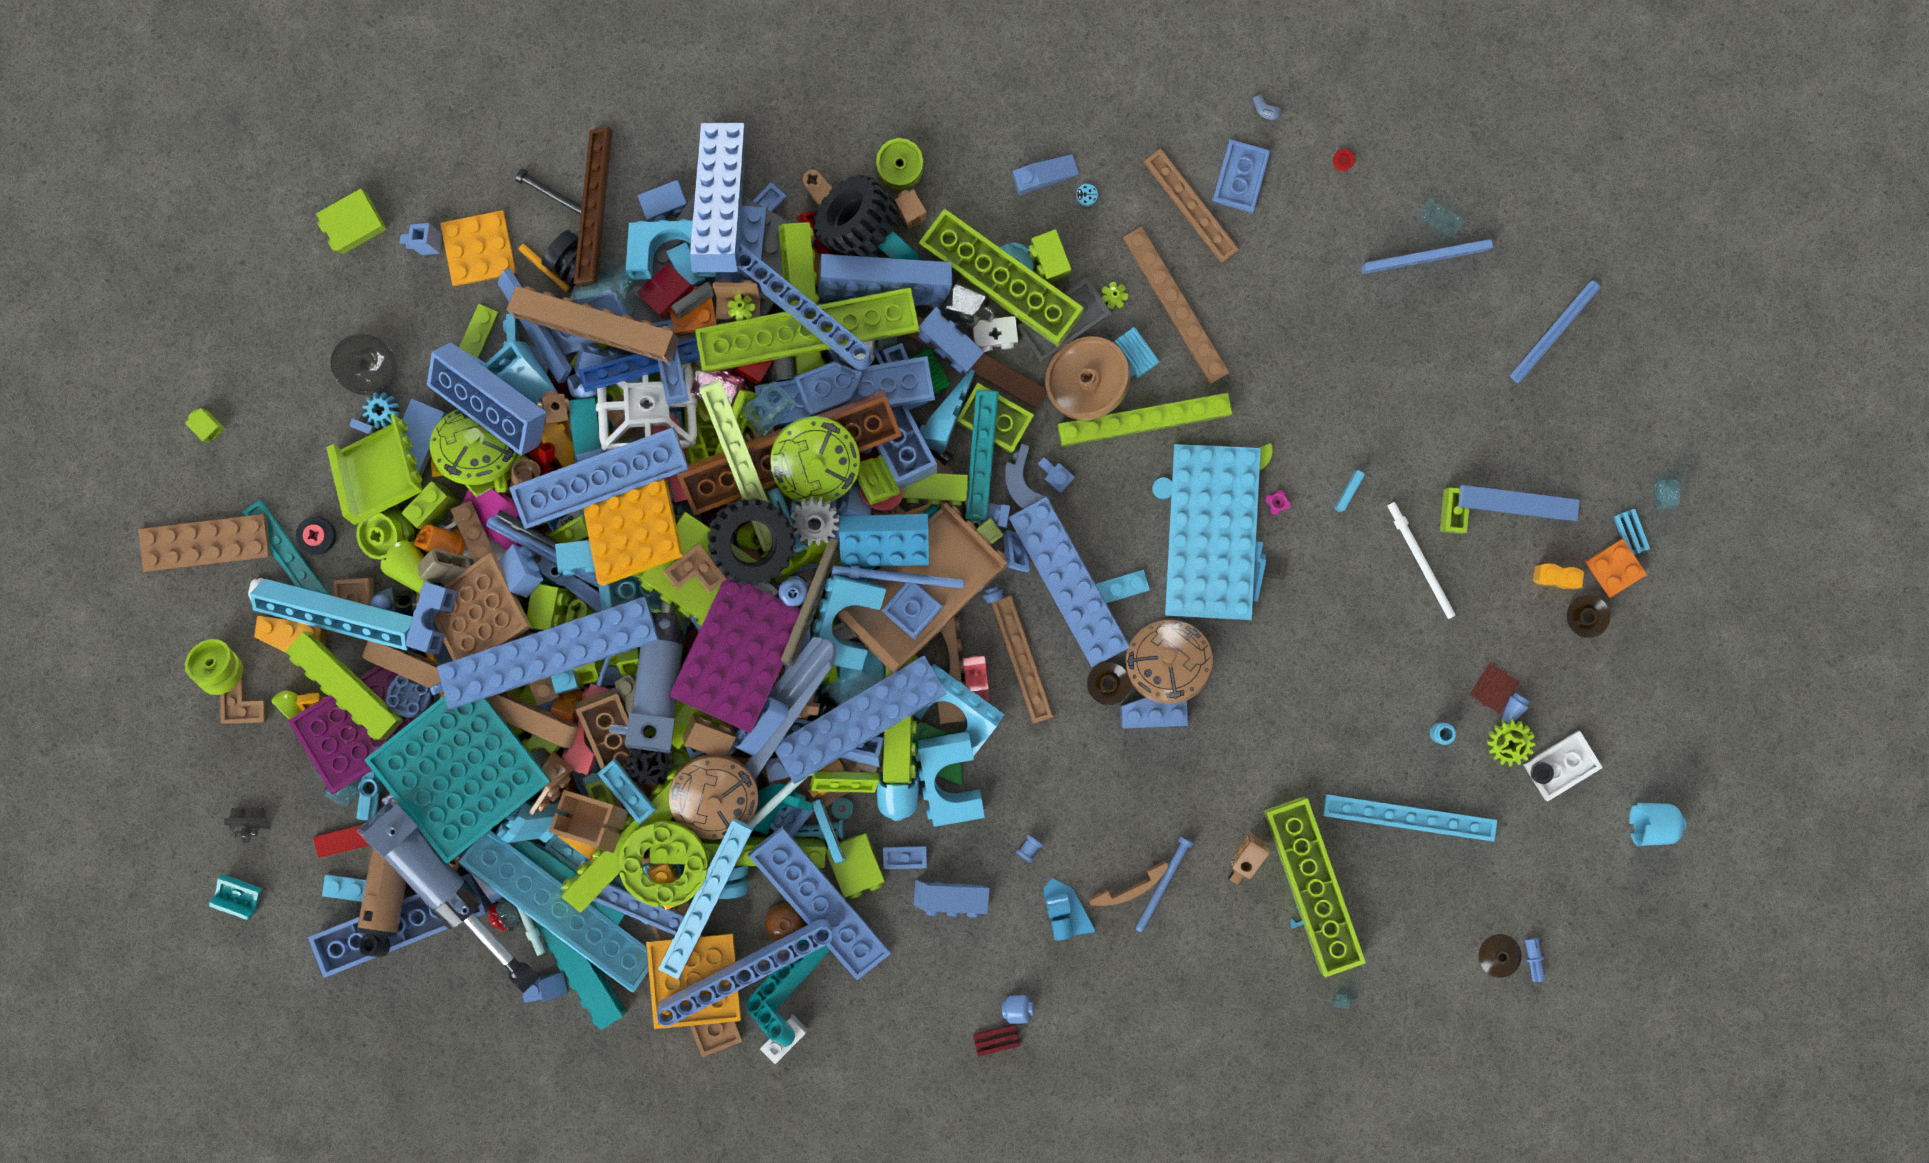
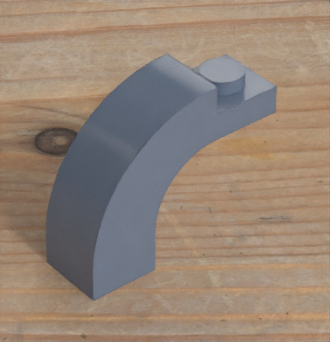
M1021 444L1020 449L1015 448L1012 460L1016 461V463L1007 462L1005 468V483L1008 493L1020 509H1024L1046 497L1030 490L1024 482L1023 467L1029 446Z

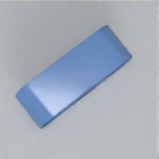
M768 696L752 732L748 733L739 729L735 734L736 739L733 746L750 755H756L787 717L788 706Z

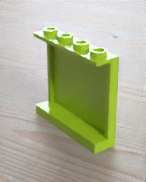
M394 413L391 414L393 424L343 449H340L335 444L326 447L342 515L354 525L422 492V478L416 468L418 464L417 459L412 453L411 448H413V444L407 434L409 430L408 425Z
M684 512L676 524L683 555L697 544H700L708 556L712 558L707 546L709 545L707 536L710 528ZM731 543V549L737 558L745 562H757V560ZM678 559L644 571L638 579L642 582L641 587L651 593L653 590L660 594L659 599L668 605L674 603L679 607L678 611L688 618L692 615L698 620L696 623L699 626L702 625L720 585L708 593L697 578L693 576L676 589L663 571Z

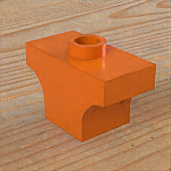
M576 689L560 694L559 699H556L551 707V713L575 723L577 714L576 702L583 700L584 691Z

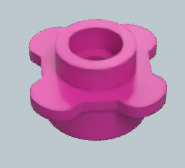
M1278 490L1276 494L1268 495L1265 498V502L1269 504L1273 515L1279 514V511L1283 509L1287 510L1290 508V502L1287 501L1283 490Z

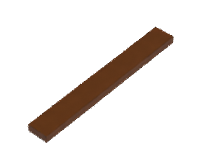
M609 127L593 129L589 133L574 284L577 287L597 284L612 130Z
M917 316L918 326L924 321L919 316ZM918 332L906 334L921 344L930 347V349H936L931 343L925 344L918 337ZM984 353L969 369V371L971 369L975 370V374L1036 409H1038L1047 393L1044 387Z

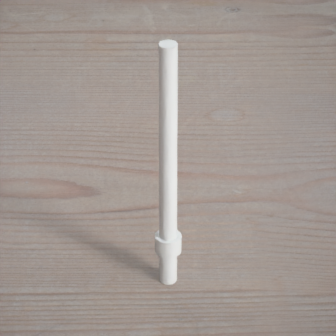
M1395 502L1387 505L1395 519L1394 524L1396 528L1402 532L1447 618L1454 617L1456 614L1407 525L1409 522L1405 516H1402Z

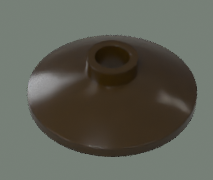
M1583 595L1576 598L1570 604L1567 610V622L1570 629L1578 636L1584 638L1597 637L1607 629L1610 622V611L1607 604L1601 598L1593 595ZM1586 612L1590 615L1587 621L1583 619V614Z
M1101 663L1095 666L1089 673L1087 679L1088 692L1100 704H1117L1129 692L1130 679L1128 673L1122 666L1116 663ZM1107 679L1112 681V686L1109 688L1104 686V681Z
M1493 935L1487 938L1479 949L1480 965L1486 973L1493 977L1502 978L1510 976L1518 969L1521 963V949L1517 942L1509 936ZM1504 953L1505 959L1500 961L1498 957Z

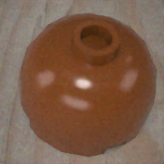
M780 901L774 904L768 910L765 917V929L769 937L775 942L808 925L788 901Z

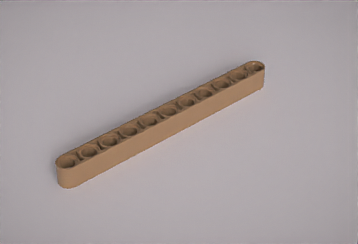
M367 640L362 654L363 659L428 688L441 682L437 666L442 664L410 650L406 651ZM505 692L487 697L505 722L559 746L572 748L579 725Z

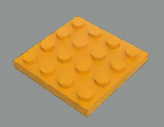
M665 478L583 508L597 583L600 586L683 557L668 483Z
M734 933L700 936L678 979L659 970L673 939L646 942L654 1029L742 1020L738 990L670 1026H663L657 1021V1007L663 999L736 962ZM722 980L720 983L727 985L730 981ZM709 990L701 991V994L708 995L711 993ZM683 1000L681 1003L684 1005H689L692 1002L689 1000ZM669 1010L662 1011V1013L665 1015H669L672 1013Z

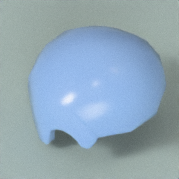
M574 374L567 378L568 389L572 397L576 399H589L597 396V389L588 392L584 391L580 376Z

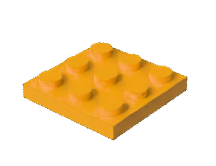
M503 210L440 223L452 285L454 287L499 278L504 269L510 268L513 274H517L505 212Z

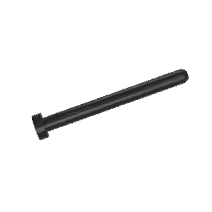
M520 169L515 178L516 182L528 184L581 215L582 206L527 175V170Z

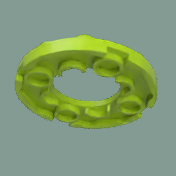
M668 820L649 822L635 829L624 842L619 855V874L625 888L637 900L653 907H673L691 899L703 885L708 869L706 849L700 838L688 827ZM655 844H671L683 854L685 869L681 877L674 882L658 883L650 879L644 872L642 866L643 855L648 848Z

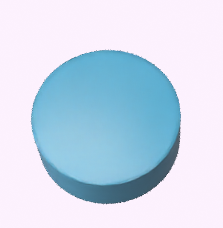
M1165 477L1157 479L1152 486L1153 494L1159 499L1169 498L1172 495L1173 483Z

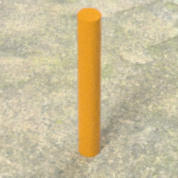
M525 244L519 247L518 250L564 292L567 293L571 287L566 284V281H562L557 273L553 274L541 264L542 259Z

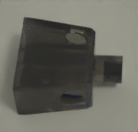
M964 277L959 279L941 305V315L946 320H951L954 323L971 328L975 327L981 318L992 322L996 314V310L989 308V295Z

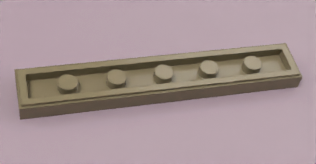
M830 537L781 658V661L787 666H794L825 589L826 580L829 578L832 566L835 564L839 554L840 544L834 538Z

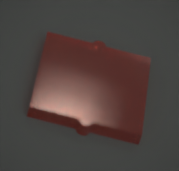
M1489 663L1469 695L1482 702L1483 706H1488L1500 714L1520 682L1509 676L1507 671H1502Z

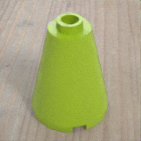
M402 540L386 552L388 557L386 560L382 559L380 568L382 572L419 594L424 582L440 585V582L433 583L420 578L417 565L425 556L419 548L413 546V540H411L412 542Z

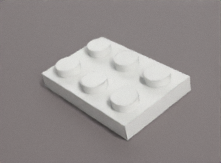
M1580 731L1574 732L1523 764L1529 775L1532 766L1538 762L1548 763L1553 768L1554 776L1549 783L1539 784L1533 780L1545 801L1553 799L1602 769L1601 764Z

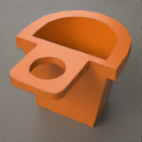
M429 524L420 530L413 546L427 553L431 549H441L450 554L463 555L466 543L459 530L454 529L450 531Z

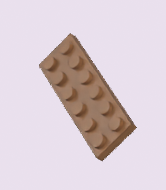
M267 514L138 529L143 572L272 557Z

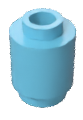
M1438 722L1431 727L1430 737L1438 744L1448 745L1454 741L1456 731L1452 725ZM1441 730L1444 731V735L1442 737H1440Z

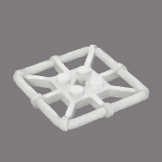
M692 363L681 365L682 371L685 373V384L689 399L686 402L667 405L662 382H648V375L642 376V383H626L625 381L616 383L624 390V401L607 402L606 387L597 389L598 403L596 404V411L598 412L601 448L607 452L629 444L615 442L630 427H645V437L651 436V426L674 427L677 435L683 439L679 440L682 449L693 447L696 444L695 440L697 438L696 407L698 406V401L695 399ZM644 400H649V403L653 404L649 409L641 407V404H644ZM669 407H687L688 433L670 419ZM625 410V421L608 437L607 411Z

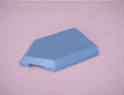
M834 361L794 377L809 416L811 417L851 401L863 372L856 369L853 370Z

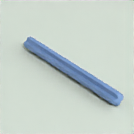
M1591 281L1512 372L1510 375L1512 380L1517 383L1523 380L1598 292L1600 285L1597 282Z
M494 515L488 519L487 527L557 565L556 550L520 530L519 532L510 528L511 525ZM585 570L576 571V576L599 588L596 573H585Z

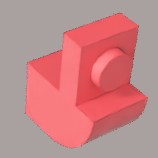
M985 656L963 658L966 687L985 701H990Z

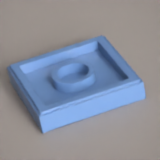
M906 582L881 611L915 640L944 607L917 583Z

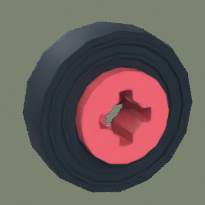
M312 516L304 519L299 524L296 530V540L298 546L303 551L313 555H320L328 552L333 547L336 541V531L329 520L323 517Z

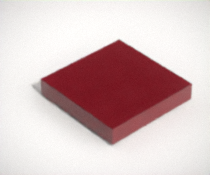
M667 263L636 294L663 319L672 310L671 306L692 292L694 287Z

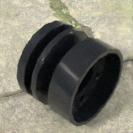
M565 230L548 247L541 264L553 274L560 272L559 279L566 281V284L573 288L576 286L574 284L578 236L570 230Z

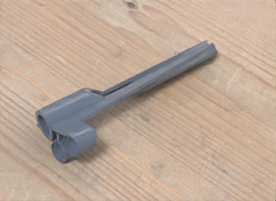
M813 637L796 658L794 666L789 667L771 689L768 696L786 704L789 710L785 720L761 750L746 763L745 766L752 773L754 779H756L813 693L834 665L836 648L832 641ZM732 745L727 756L730 757L737 748Z

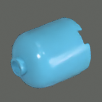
M879 770V782L876 789L877 805L881 814L895 821H900L913 815L918 806L919 773L916 771V777L912 778V783H885L883 781V772Z
M1637 803V805H1633L1631 808L1629 824H1634V833H1631V838L1637 846L1675 844L1681 839L1686 829L1685 818H1683L1680 810L1672 804Z

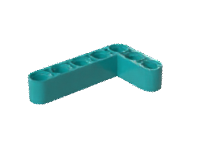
M804 939L798 942V944L805 945L808 943V941ZM826 945L771 973L747 1000V1011L766 1036L781 1046L787 1047L793 1043L795 1031L779 1012L778 1008L827 955L830 949Z

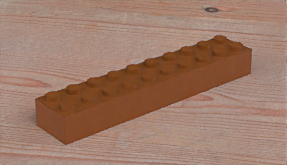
M884 390L816 415L832 419L844 426L853 436L859 452L901 436ZM784 428L746 442L763 489L777 484L771 471L770 456L773 444ZM724 451L688 465V470L677 473L694 516L742 498Z

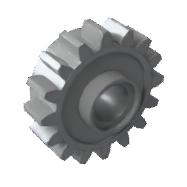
M812 496L809 501L803 499L801 506H795V512L791 514V519H793L791 525L795 528L793 534L801 535V542L807 539L808 545H811L812 541H816L817 546H820L821 540L828 543V536L835 537L836 532L834 530L839 529L837 522L840 517L835 515L837 508H831L830 501L824 502L822 497L817 500ZM817 518L821 522L814 524L810 519Z

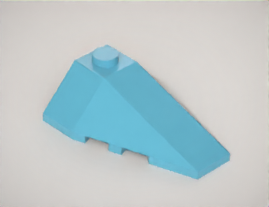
M971 369L928 419L926 426L922 424L920 433L928 448L943 454L945 453L956 420L974 378L975 370Z

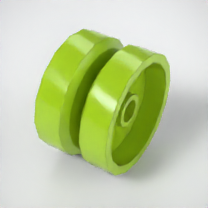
M902 138L889 140L882 145L877 153L876 166L878 175L883 184L895 191L912 189L923 176L924 162L922 153L917 145L910 140ZM902 162L903 166L898 167L897 163Z
M387 509L360 522L357 526L356 537L360 548L366 555L380 560L388 557L386 552L396 543L402 540L414 541L413 524L402 514V511Z
M217 639L202 641L194 646L188 653L185 661V671L188 676L203 691L211 695H220L233 689L241 680L244 671L240 658L226 643Z

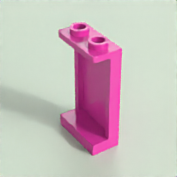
M495 488L477 498L468 490L462 504L469 501L472 502L485 533L506 551L512 544L524 547L486 525L488 519L492 515L496 516L499 510L515 518L517 516L520 518L515 502L502 492L497 493ZM539 524L533 526V528L539 530Z

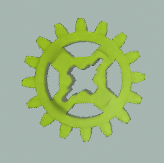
M1510 719L1509 724L1502 720V726L1500 727L1494 725L1496 731H1489L1488 734L1492 739H1487V744L1490 745L1488 750L1489 753H1493V759L1497 760L1499 758L1501 765L1508 761L1511 767L1514 761L1521 765L1520 760L1522 758L1528 761L1527 753H1534L1530 747L1536 746L1535 741L1531 740L1534 738V734L1529 732V726L1523 727V723L1520 720L1517 724H1514L1513 719ZM1513 740V745H1509L1508 741Z

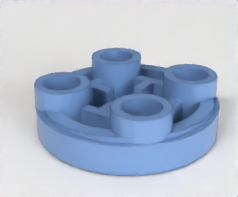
M398 675L391 682L387 690V705L394 713L405 718L421 715L428 709L432 700L430 688L401 675Z

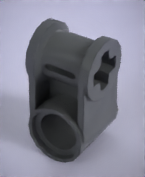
M792 357L775 359L768 368L769 383L792 380L795 377Z

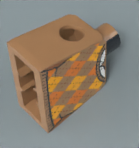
M1249 832L1231 860L1233 870L1228 878L1237 885L1240 884L1244 876L1251 879L1269 855L1268 843Z

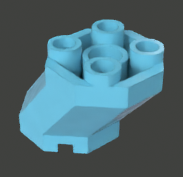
M558 798L555 802L550 801V804L543 812L537 811L534 815H531L529 812L536 801L530 802L527 800L506 817L505 823L500 825L496 835L500 836V839L507 843L540 839L546 843L554 836L553 833L548 831L555 813L566 816L567 812L557 809L561 798Z

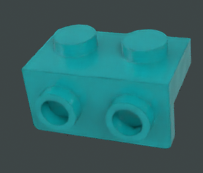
M221 874L217 880L215 896L209 901V906L249 920L259 907L262 888Z

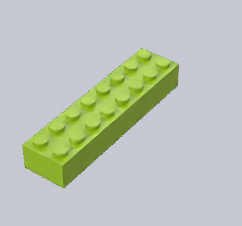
M946 209L941 212L919 242L921 250L938 262H951L953 273L1058 348L1084 314V308Z
M1301 797L1264 810L1320 973L1324 977H1328L1365 964L1362 950L1308 798Z

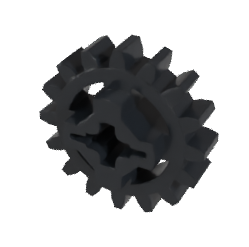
M627 749L631 754L625 757L627 761H630L625 767L628 770H632L629 775L636 777V781L640 783L644 781L647 785L650 784L651 780L654 783H658V777L666 778L664 775L665 771L671 772L668 764L674 763V761L669 759L673 752ZM648 757L652 759L650 763L647 762Z

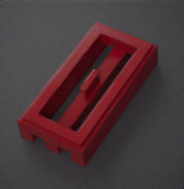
M1015 1024L973 1034L978 1057L1020 1046ZM1011 1030L1013 1033L1010 1035L979 1042L980 1038L996 1035ZM1011 1039H1014L1015 1041L1004 1045L981 1050V1047Z

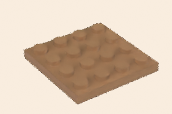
M491 552L467 568L464 573L443 586L458 591L452 612L439 611L434 618L438 631L445 633L443 641L453 661L511 642L532 627L516 594L509 591L503 569L495 553Z

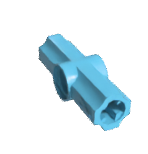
M373 770L362 777V781L358 786L360 796L356 818L368 821L378 812L383 783ZM368 782H372L375 786L373 793L367 789Z

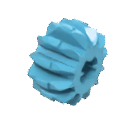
M384 392L381 395L373 393V399L366 398V401L369 403L368 406L362 405V408L367 410V412L362 414L363 417L368 418L367 424H374V427L377 429L381 425L384 428L389 426L388 421L393 424L391 414L400 415V413L394 411L399 408V404L394 403L395 398L393 396L388 397L387 393ZM379 406L384 408V411H381L382 415L377 413V409L380 410Z

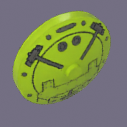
M459 409L443 417L435 426L430 438V453L436 468L448 479L461 484L478 485L494 481L503 476L513 466L518 456L516 451Z
M812 416L796 420L780 432L771 450L770 464L778 487L793 500L801 503L803 499L809 501L810 497L813 496L817 500L822 497V501L832 502L843 496L855 482L860 467V455L853 436L844 426L829 418Z

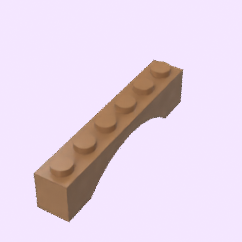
M953 617L941 630V633L947 643L950 655L949 675L961 682V673H965L964 662L959 660L958 652L962 651L961 639H956V630H960L958 617ZM938 701L940 724L966 721L965 714L958 706L947 701Z

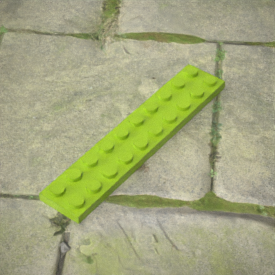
M911 287L818 305V307L862 342L919 332ZM787 312L695 329L703 373L831 349ZM809 314L806 318L813 319L816 315ZM825 327L822 331L830 332L833 328ZM843 340L839 345L845 346L849 341Z

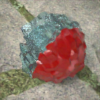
M505 898L496 901L489 910L490 916L488 921H490L494 928L500 931L512 932L522 921L517 907Z

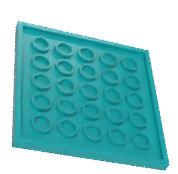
M443 696L364 759L446 864L451 862L551 782L548 775L487 698L451 710L448 709L445 696Z

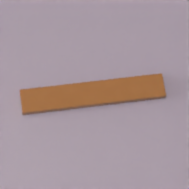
M1161 148L1143 162L1221 263L1239 250Z
M1012 595L991 602L1032 723L1052 718L1053 715Z

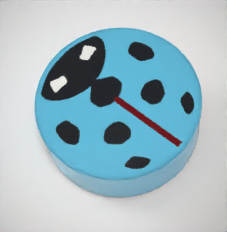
M1091 184L1081 185L1076 193V199L1082 206L1093 205L1098 197L1097 189Z

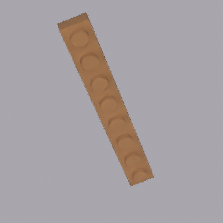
M1142 226L1124 236V242L1208 382L1212 384L1229 374V371Z

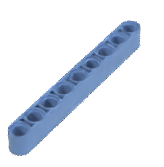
M739 243L737 272L746 280L757 283L762 293L853 367L859 370L869 367L871 364L870 351L862 341ZM745 261H750V262H751V263H750L749 265H747V266H742V265H741V264H742L743 262H745ZM761 274L767 275L764 279H758V276ZM778 287L783 288L781 292H774V289ZM792 301H800L799 304L795 306L789 305ZM809 314L816 315L813 319L806 318ZM825 327L833 328L830 332L822 331ZM843 340L849 341L845 346L839 345ZM861 353L866 355L863 359L855 358L856 355Z
M825 919L816 920L663 999L657 1007V1021L663 1026H670L831 942L833 936L831 924ZM821 929H825L828 931L824 935L817 934V932ZM804 939L807 940L808 943L805 945L798 944V941ZM780 950L789 951L785 955H781L778 953ZM761 960L769 961L766 965L759 964ZM741 970H748L750 973L742 975L739 972ZM722 980L730 981L727 985H723L720 982ZM709 990L711 993L708 995L701 994V991ZM683 1000H689L692 1003H690L689 1005H684L681 1002ZM669 1010L672 1013L669 1015H665L662 1013V1011Z

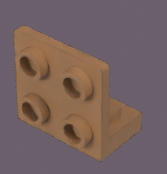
M720 280L713 283V289L717 297L716 321H736V316L731 318L728 314V311L731 310L728 307V302L730 300L735 301L734 297L738 294L742 296V299L745 296L751 297L752 301L750 304H755L756 307L754 312H750L753 316L752 318L760 317L761 295L757 283L750 280H743L741 283Z
M555 752L548 757L542 766L551 782L540 790L542 794L529 813L531 815H534L537 811L543 812L550 804V801L555 802L562 794L560 789H563L571 780L569 776L574 768Z

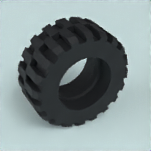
M864 175L849 177L845 182L841 181L838 183L836 188H832L828 196L824 197L821 201L822 204L818 206L816 211L817 216L814 217V232L817 239L834 255L867 257L870 252H875L878 246L886 241L888 234H891L892 226L895 225L897 220L896 201L873 177Z
M758 498L738 499L735 503L727 504L725 509L717 513L716 519L712 520L710 524L711 529L707 536L709 540V545H707L708 551L717 568L730 580H734L742 585L758 586V583L766 584L771 582L770 579L778 578L782 575L781 571L789 567V560L791 557H794L795 553L793 550L794 545H796V538L793 535L794 529L788 517L773 504ZM746 521L763 523L772 535L770 551L757 562L742 561L734 555L731 549L730 541L733 531Z

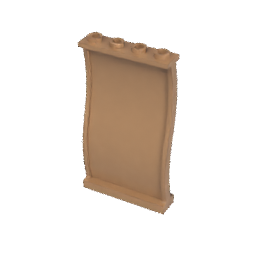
M947 503L928 520L929 565L881 566L878 569L880 571L964 580L963 588L918 584L944 607L922 633L914 640L881 611L906 582L869 578L868 580L881 582L886 588L881 609L851 605L841 609L836 614V617L892 674L899 671L904 664L927 645L991 580L1007 569V558L999 550L996 552L991 547V542L984 535L980 537L975 532L977 530L970 521L965 522L960 517V511L955 506L950 507Z

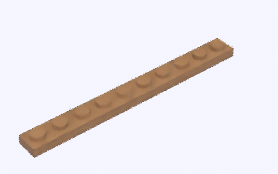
M469 501L450 509L474 563L488 553H494L472 502ZM529 629L514 640L531 635ZM550 677L529 683L538 707L559 699Z

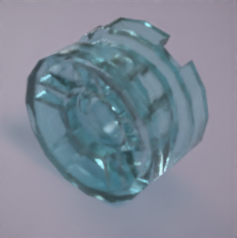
M1665 479L1656 480L1654 498L1657 499V502L1654 504L1657 509H1665L1666 507L1677 509L1680 503V485L1677 479H1669L1668 481Z
M353 784L348 785L334 795L330 793L327 786L323 790V794L328 799L344 807H349L352 803V797H355L359 792Z

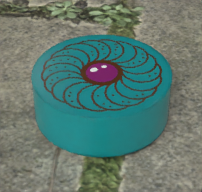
M840 797L833 802L832 813L838 819H846L853 812V804L848 798Z

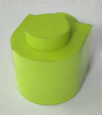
M748 522L739 529L737 542L741 547L756 550L762 547L752 522Z

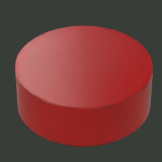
M1340 149L1333 156V165L1339 171H1347L1354 165V154L1348 149Z

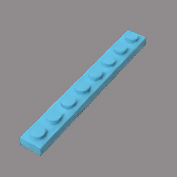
M1325 794L1322 814L1326 817L1493 842L1495 841L1497 820L1328 794Z
M735 818L732 820L707 870L704 883L695 894L659 970L676 979L680 977L753 827Z

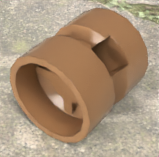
M531 459L516 461L511 470L510 487L539 477V465Z

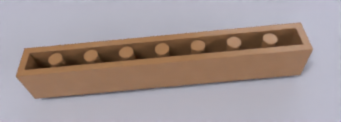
M528 286L524 288L515 287L506 309L514 318L667 363H671L680 340L674 333V330L667 326L655 327L653 323L646 320L638 322L633 317L622 314V317L617 316L608 309L600 311L587 303L579 305L570 298L564 297L562 300L556 298L552 293L544 292L541 294Z

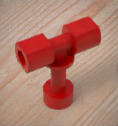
M552 443L540 444L538 450L534 448L524 454H529L533 461L539 465L540 476L554 471L551 462L555 461V446Z

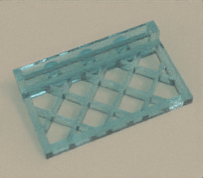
M626 260L619 269L598 272L597 284L576 287L571 293L572 300L615 292L618 300L627 298L636 280L630 279L626 271Z

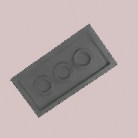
M1087 278L1064 293L1084 308V314L1059 348L1022 322L1016 326L1040 363L1111 315L1110 310Z

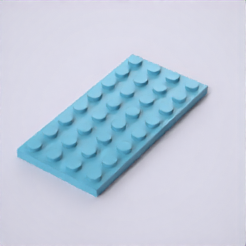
M1174 444L1165 616L1252 620L1261 448Z

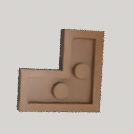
M697 544L663 571L676 589L695 576L709 593L727 579L700 544Z
M240 680L233 689L220 694L221 724L267 722L266 700L245 701L244 680Z

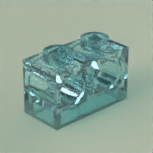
M773 381L770 385L768 384L762 388L760 395L755 400H751L746 404L743 414L745 419L761 434L766 435L795 404L793 398ZM774 396L781 397L780 400L776 403L770 402L771 398ZM759 411L765 412L762 418L754 417Z

